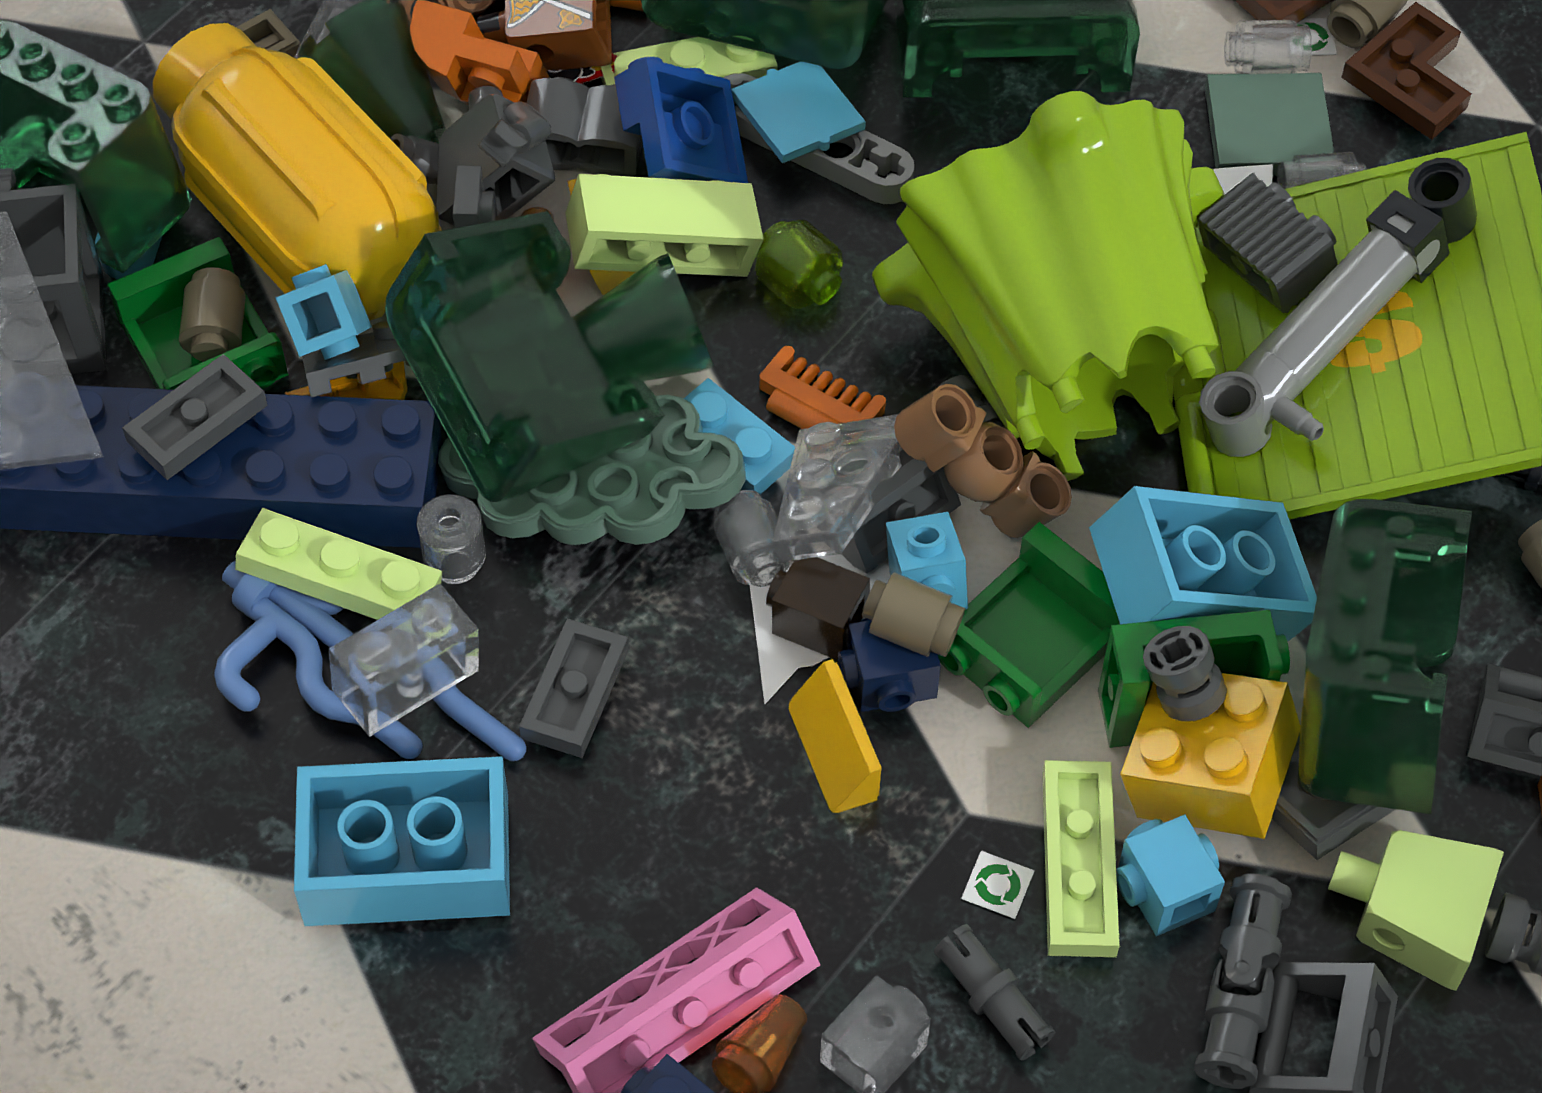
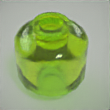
M804 219L790 222L780 221L772 225L763 234V242L756 256L755 271L759 281L786 305L794 309H801L814 302L818 305L824 304L837 293L842 283V278L839 275L841 274L844 260L841 249L810 222Z

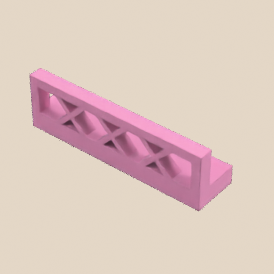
M756 887L534 1036L532 1040L540 1055L563 1073L573 1093H621L629 1079L642 1067L647 1066L652 1070L666 1054H669L679 1063L819 967L820 963L795 910ZM761 915L759 918H757L756 920H754L753 922H751V923L748 924L747 926H744L745 924H747L748 922H750L751 920H753V919L756 918L757 916ZM698 958V959H696L695 961H693L692 963L688 964V963H689L690 961H692L693 959ZM642 996V997H640L639 999H637L636 1001L631 1002V1001H633L634 999H636L637 997ZM585 1034L584 1036H582L581 1038H579L578 1040H576L575 1042H573L572 1044H570V1045L567 1046L566 1048L564 1047V1046H566L567 1044H569L570 1042H572L573 1040H575L576 1038H578L579 1036Z

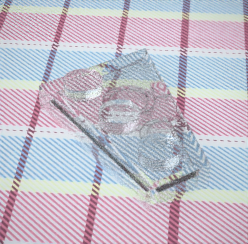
M898 414L840 424L823 422L810 428L799 430L772 541L779 563L842 554L874 507L871 495L882 479H893L902 466L899 454L903 449L897 441L894 429Z

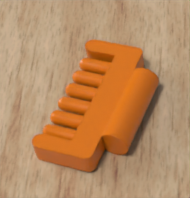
M784 346L760 373L759 389L771 395L767 401L766 410L828 444L835 440L838 433L855 442H861L885 413L886 398L883 395H875L872 398L871 394L865 391L859 395L851 406H848L859 392L856 385H849L842 395L835 399L846 386L845 380L843 378L835 379L824 393L823 390L833 379L830 371H824L811 386V382L820 373V367L817 364H811L798 379L797 377L807 366V360L804 357H799L794 362V348Z

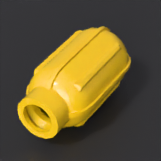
M228 23L208 24L191 31L175 43L161 60L153 79V98L159 108L172 121L173 140L177 144L179 159L185 167L184 179L186 185L284 294L296 289L291 277L327 264L331 275L347 270L371 321L382 317L388 308L396 305L408 296L421 282L430 267L438 262L445 240L442 228L439 225V213L426 190L427 181L425 175L313 59H296L286 53L257 47L241 29Z

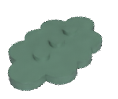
M612 389L595 390L576 400L571 399L562 392L552 390L530 392L518 397L507 406L500 418L499 424H474L457 430L445 440L438 456V465L447 487L459 496L478 499L477 503L481 516L487 528L504 537L521 538L546 530L560 543L569 545L587 544L607 533L621 542L634 545L653 543L667 537L679 526L685 509L715 508L727 503L740 492L746 480L743 454L738 445L726 436L702 432L700 416L692 403L682 397L672 395L652 396L635 403L623 392Z

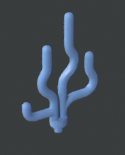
M236 561L232 562L225 569L222 581L234 589L231 601L233 606L255 621L225 648L217 659L214 672L218 690L239 710L244 712L252 711L260 703V694L256 688L241 677V670L277 637L294 652L296 657V680L300 695L314 711L331 720L358 724L405 759L418 757L422 751L423 744L414 732L384 709L367 699L337 694L326 686L322 677L323 658L317 641L319 639L342 658L360 667L377 669L405 667L419 672L425 678L433 701L449 717L506 760L518 761L525 755L527 747L523 739L465 696L456 687L448 665L436 652L418 643L401 641L385 643L367 642L330 616L337 614L345 608L235 570ZM435 597L423 621L455 645H463L468 642L472 633L469 624Z

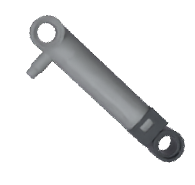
M1435 158L1425 161L1415 168L1408 182L1410 198L1394 190L1366 219L1369 233L1235 371L1218 374L1206 383L1201 391L1199 403L1212 443L1221 453L1231 457H1244L1256 453L1265 446L1271 437V423L1274 419L1297 435L1302 434L1309 440L1313 441L1320 438L1324 431L1323 424L1313 418L1312 413L1293 400L1411 278L1422 283L1450 254L1448 244L1461 240L1475 226L1477 211L1472 181L1468 169L1461 162L1451 158ZM1243 412V413L1240 414V415H1237V416H1234V417H1228V416H1230V415L1233 414V413Z

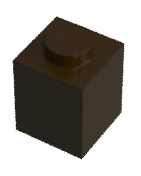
M799 550L788 572L779 570L776 573L767 593L766 605L772 607V634L838 660V651L847 650L849 624L861 622L865 619L862 616V612L870 593V578Z

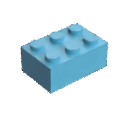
M1134 486L1089 527L1120 624L1270 610L1276 635L1284 634L1288 642L1323 614L1286 509L1281 502Z
M503 756L297 767L294 893L304 926L510 916L508 790Z

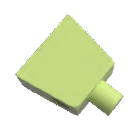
M1402 830L1393 831L1379 864L1341 851L1328 889L1366 902L1356 933L1357 938L1362 943L1438 984L1456 991L1471 963L1504 851Z

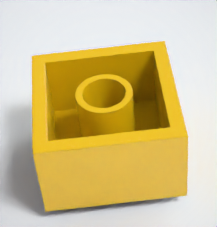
M1222 673L1227 688L1225 701L1218 710L1208 717L1196 721H1179L1169 717L1162 708L1156 691L1157 685L1153 682L1120 773L1137 818L1148 820L1161 819L1163 822H1167L1185 814L1192 827L1265 839L1301 730L1288 682Z

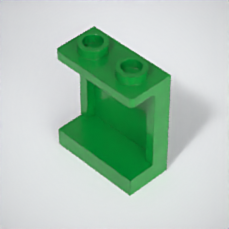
M220 236L107 284L117 319L156 389H176L222 355L220 354L202 362L185 351L179 343L184 288L191 281L192 275L204 268H222L234 273L230 253ZM246 295L242 344L223 354L261 389H265L276 380L288 376V370L281 341L275 332L269 333Z
M1038 522L1022 537L1019 558L968 604V609H965L961 624L947 656L943 657L938 654L940 663L956 676L964 675L979 687L990 705L999 713L1005 716L1013 715L1029 728L1105 656L1111 625H1118L1120 622L1103 571L1041 522Z
M1270 610L1111 625L1098 687L1109 748L1130 746L1153 685V681L1150 679L1145 667L1143 654L1145 647L1151 639L1164 630L1176 626H1191L1200 629L1207 635L1215 657L1214 663L1220 668L1221 673L1280 681L1282 674L1289 673L1290 652L1285 635H1276Z

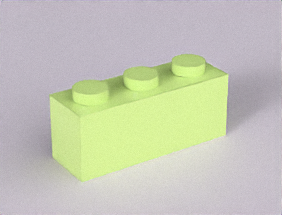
M578 174L565 212L575 269L748 277L763 242L752 183Z

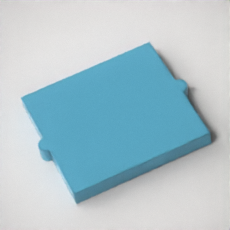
M814 57L778 71L773 68L768 69L767 75L732 88L734 102L782 163L817 149L826 151L830 148L831 143L865 130L866 121Z

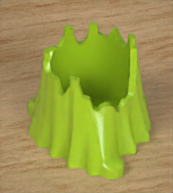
M1070 91L1059 94L1044 102L1031 115V120L1026 130L1013 141L997 147L970 150L943 169L919 176L900 187L899 195L906 204V208L898 217L896 223L908 243L878 264L872 273V278L880 298L888 305L904 306L924 314L953 347L1006 429L1011 431L1016 439L1021 438L1025 449L1036 448L1041 454L1054 460L1056 467L1066 477L1067 481L1076 479L1084 473L1075 453L1074 439H1093L1116 435L1117 425L1113 405L1119 396L1126 395L1134 398L1150 414L1158 434L1170 433L1177 429L1181 423L1172 405L1174 375L1186 364L1192 379L1212 377L1216 373V368L1209 353L1219 346L1201 283L1206 281L1204 275L1208 274L1194 231L1198 227L1197 217L1224 196V191L1214 170L1209 167L1191 168L1193 152L1188 141L1184 139V121L1179 110L1158 109L1153 107L1152 103L1147 100H1132L1115 105H1104L1082 91Z

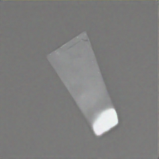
M7 211L0 212V470L103 458L102 451Z

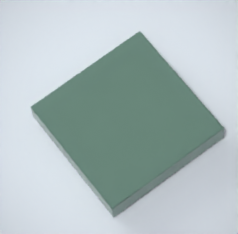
M1322 73L1207 74L1205 93L1215 168L1273 164L1272 176L1333 174L1336 160Z

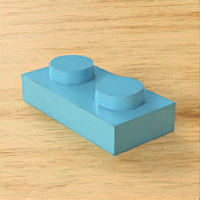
M707 378L684 398L696 408L700 416L702 432L726 436L738 445L743 454L746 470V480L741 489L751 498L756 499L797 463V448L711 379Z

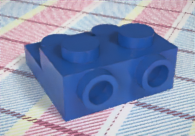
M658 57L636 59L628 65L627 70L614 77L623 131L642 135L649 177L748 183L729 79L706 74L700 68H683L664 63Z

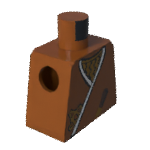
M505 0V10L482 15L477 18V25L484 38L537 52L547 71L612 64L610 0Z

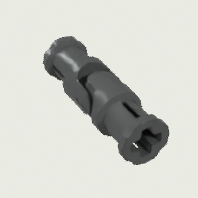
M1244 874L1232 880L1229 894L1235 901L1230 926L1222 930L1218 948L1223 959H1220L1214 970L1204 1015L1210 1023L1205 1052L1197 1055L1194 1065V1071L1197 1076L1213 1085L1224 1088L1243 1089L1254 1086L1257 1081L1259 1070L1253 1064L1258 1034L1266 1030L1274 992L1272 971L1279 962L1282 950V943L1277 938L1282 910L1289 908L1292 892L1287 885L1273 877L1261 874Z

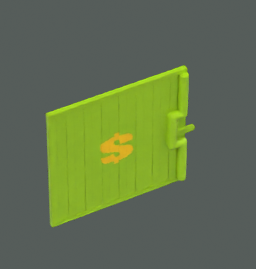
M1527 132L1285 189L1293 199L1297 211L1303 213L1307 220L1311 216L1316 215L1330 227L1337 241L1333 246L1337 264L1369 233L1366 219L1394 190L1410 198L1408 191L1409 177L1415 168L1425 161L1435 158H1451L1461 162L1468 169L1471 177L1477 211L1476 224L1471 232L1461 240L1448 244L1450 254L1422 283L1411 278L1293 400L1312 413L1313 418L1323 424L1324 431L1317 440L1312 441L1302 434L1297 435L1274 419L1271 423V437L1265 446L1254 454L1244 457H1231L1221 453L1213 445L1199 403L1202 389L1216 375L1235 371L1298 305L1292 306L1288 313H1282L1209 251L1203 244L1199 227L1194 229L1196 240L1208 274L1204 275L1206 281L1201 283L1219 346L1209 353L1216 368V373L1212 377L1192 379L1186 364L1174 375L1173 394L1175 412L1181 423L1178 426L1188 492L1281 502L1284 504L1288 518L1294 519L1542 466V192ZM1236 412L1228 417H1234L1242 414L1243 412Z

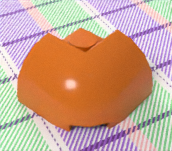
M426 0L416 1L410 25L414 50L428 74L439 88L447 94L469 105L468 97L472 90L481 86H492L498 88L502 92L503 97L512 102L527 103L532 80L549 78L547 70L537 52L484 38L472 13Z

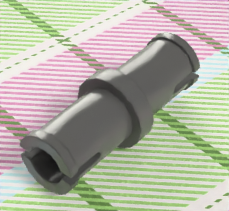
M968 924L956 928L953 934L956 936L955 943L967 957L962 955L948 936L936 946L934 954L945 963L970 994L971 998L968 1004L977 1015L985 1013L1015 1050L1016 1056L1021 1061L1025 1060L1036 1052L1033 1049L1034 1042L1021 1027L1027 1030L1040 1048L1044 1047L1052 1039L1055 1031L1046 1024L1017 988L1020 979L1010 968L1003 970L972 933L971 927Z

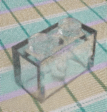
M438 584L329 648L332 691L370 737L479 671V629L445 588Z

